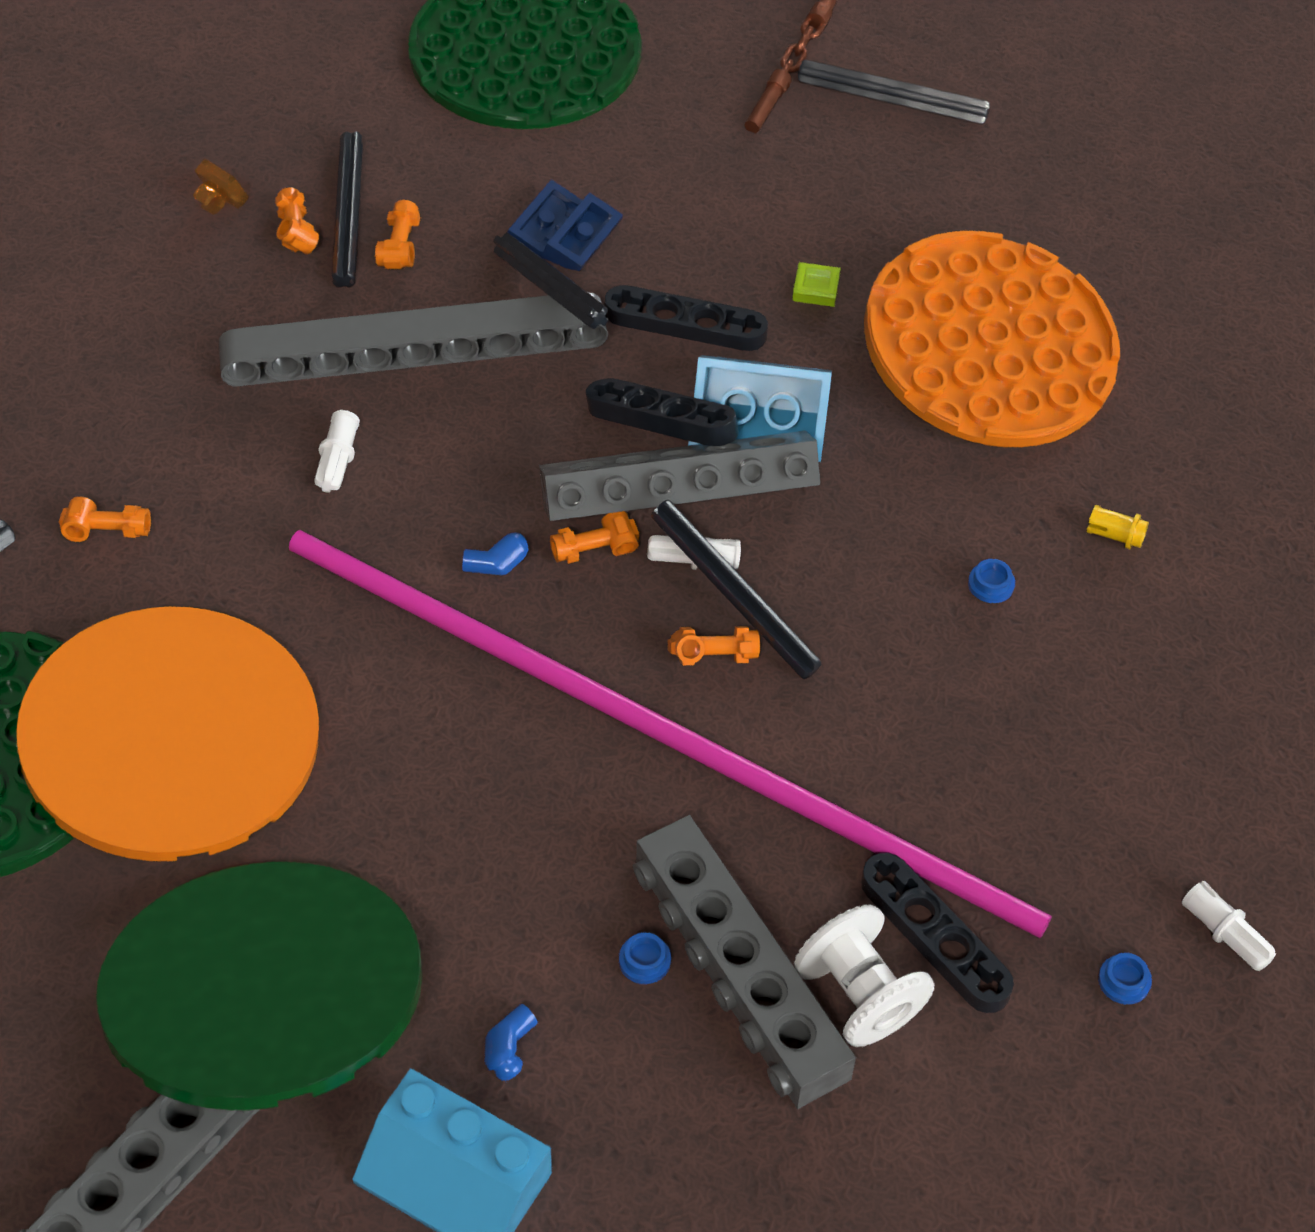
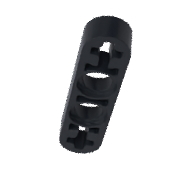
M629 285L615 286L608 290L605 295V306L608 309L606 318L618 326L742 351L757 350L764 346L767 340L768 321L764 315L754 310ZM622 303H628L625 308H619L622 306ZM643 306H646V313H642ZM659 310H670L676 316L671 319H660L654 313ZM702 318H710L718 324L714 327L704 328L695 322ZM725 323H730L729 330L725 329ZM746 328H752L750 333H745L744 331Z
M614 378L594 381L586 388L589 412L592 416L599 419L707 446L729 444L739 435L736 411L724 404Z
M878 853L870 857L865 863L861 880L862 889L866 896L970 1006L984 1013H996L1004 1009L1009 1003L1014 985L1013 977L1008 968L901 858L890 853ZM877 872L883 876H887L890 873L895 875L893 886L886 880L877 883L875 881ZM896 892L901 895L897 902H895ZM912 905L925 906L930 910L933 918L925 924L913 923L905 915V910ZM946 941H956L965 947L968 955L961 960L953 961L942 955L939 946ZM978 961L979 963L977 971L975 973L971 968L974 965V963ZM981 980L987 984L996 981L999 984L997 993L995 994L992 990H987L984 993L979 991Z

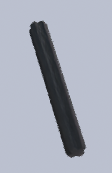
M803 60L798 71V81L800 83L977 124H985L990 110V103L986 100L812 60Z
M346 131L340 136L332 259V283L338 288L343 286L350 288L355 284L363 151L362 135L357 131L353 133Z
M505 233L502 237L497 235L493 239V243L496 244L494 253L589 328L595 329L599 324L602 326L607 324L608 318L605 316L608 309L605 305L513 235Z
M666 500L659 504L651 514L652 519L802 679L812 676L821 666L819 658L671 501Z

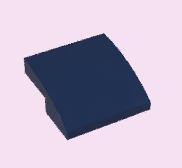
M551 179L508 229L507 233L513 235L541 258L567 269L580 271L622 220L623 214L590 192L582 200Z

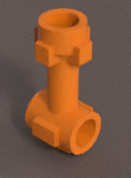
M284 188L275 198L276 205L279 208L277 210L278 217L283 220L277 229V238L281 240L284 247L296 253L299 250L304 254H309L315 249L319 240V234L314 230L313 225L302 219L307 213L306 207L303 205L305 201L304 194L295 188Z
M399 200L394 204L393 211L388 212L387 221L390 226H393L390 239L378 241L376 244L375 258L378 267L402 269V267L413 266L415 259L413 242L407 241L412 226H419L421 217L415 203L409 200Z
M75 497L71 499L68 508H63L59 524L62 535L73 542L85 541L91 529L122 530L124 537L135 538L148 536L151 526V515L148 508L125 505L123 512L97 511V506L92 500L86 497Z
M621 511L606 514L601 520L603 528L574 534V531H571L569 527L559 529L558 534L550 536V545L555 561L567 560L568 564L578 562L579 552L610 545L615 556L635 551L639 546L637 541L639 539V532L634 519H629L627 512Z
M735 626L734 635L697 636L693 628L680 627L668 639V651L671 654H675L683 666L694 665L703 655L734 654L736 663H749V659H757L759 657L760 637L757 630H749L747 626Z

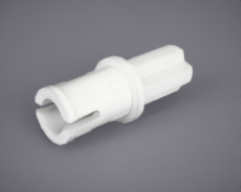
M339 410L333 413L327 438L319 445L321 458L314 482L315 485L321 487L322 491L330 493L331 490L340 489L347 463H350L355 455L352 445L360 420L350 411Z
M653 535L649 538L647 555L651 561L690 563L691 569H697V566L669 536ZM705 537L734 569L739 568L740 539H712Z
M1202 881L1201 884H1196L1186 894L1182 905L1197 916L1214 933L1213 939L1217 943L1222 940L1226 942L1257 971L1265 968L1276 955L1274 947L1244 920L1246 913L1241 909L1235 910L1232 906L1228 905L1207 882Z

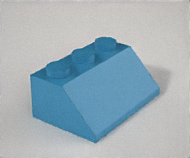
M705 355L698 357L694 398L732 407L736 411L739 435L736 439L806 431L817 440L818 460L821 462L832 370ZM689 441L688 446L697 445L699 443Z
M410 1068L379 1112L352 1180L357 1186L436 1232H514L552 1174L551 1147Z

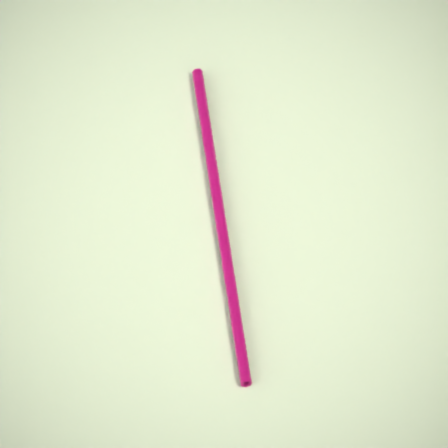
M298 530L292 536L289 543L290 551L876 854L890 853L898 856L918 876L1041 939L1048 927L1052 916L302 530Z

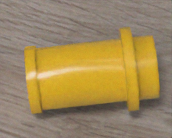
M1095 505L1089 520L1091 524L1087 527V533H1093L1125 543V548L1130 550L1131 546L1141 548L1149 522L1141 520L1140 514L1131 517Z

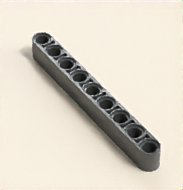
M588 292L591 296H593L595 299L601 302L600 298L596 294ZM547 295L235 328L226 331L220 336L218 346L221 377L228 385L237 387L597 348L607 340L608 332L606 325L602 326L599 324L595 329L589 328Z

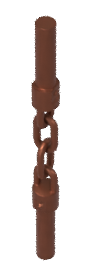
M820 0L814 4L801 25L800 29L803 36L799 43L792 44L787 48L780 60L783 69L774 70L767 81L763 95L745 123L747 131L758 133L778 98L782 97L792 82L789 73L798 71L801 62L807 58L808 53L805 46L810 39L820 36L832 16V9L837 0ZM793 50H795L794 54L796 57L800 56L795 66H793L792 59L787 61Z

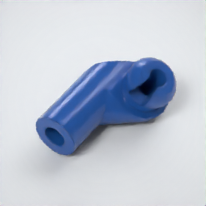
M514 532L501 538L489 551L465 549L462 570L463 572L506 575L527 555V540L522 534Z
M524 1004L517 1006L489 1030L485 1039L484 1062L488 1070H494L497 1078L501 1081L512 1079L522 1070L523 1062L515 1054L517 1051V1041L537 1025L536 1017Z

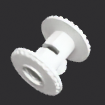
M873 905L857 906L828 921L804 943L794 961L795 969L803 979H816L831 972L855 1004L857 1010L849 1018L843 1030V1037L847 1043L855 1047L871 1045L900 1029L922 1010L934 991L933 980L926 972H915L897 979L873 948L871 943L881 931L885 920L880 909Z

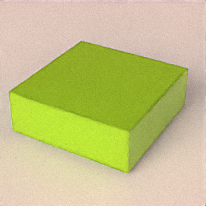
M799 262L792 301L834 307L840 268Z

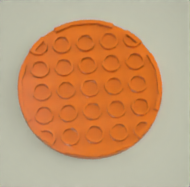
M985 231L947 232L921 239L907 246L902 254L890 263L887 262L879 273L870 292L864 316V333L871 360L878 374L897 399L921 419L942 431L971 442L998 447H1029L1054 442L1070 435L1089 422L1102 408L1116 382L1115 378L1120 359L1118 333L1111 313L1097 291L1080 273L1075 275L1060 264L1058 256L1030 242L1025 246L1003 239V234Z
M156 607L131 611L103 620L79 632L60 646L39 668L23 697L17 722V748L25 781L36 802H39L56 820V824L74 838L91 847L113 855L145 861H177L179 856H190L204 852L213 855L248 841L249 835L261 829L270 821L273 823L277 821L291 807L307 783L315 763L319 737V717L313 689L306 674L293 656L273 637L241 619L207 609L192 607Z

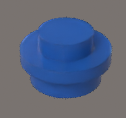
M986 559L981 561L970 572L968 587L977 599L987 603H1000L1010 598L1013 594L1015 577L1011 568L1005 562L998 559Z
M638 933L628 939L620 949V969L629 980L635 983H655L661 980L669 971L671 965L670 950L663 940L652 933Z
M1120 953L1108 958L1103 963L1098 981L1101 990L1109 999L1120 1004L1130 1005L1142 1001L1148 995L1152 985V976L1146 963L1140 957L1131 953Z

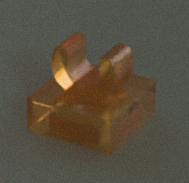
M204 158L194 170L203 184L195 190L193 197L203 203L201 207L212 215L223 209L225 201L239 209L249 199L234 176Z

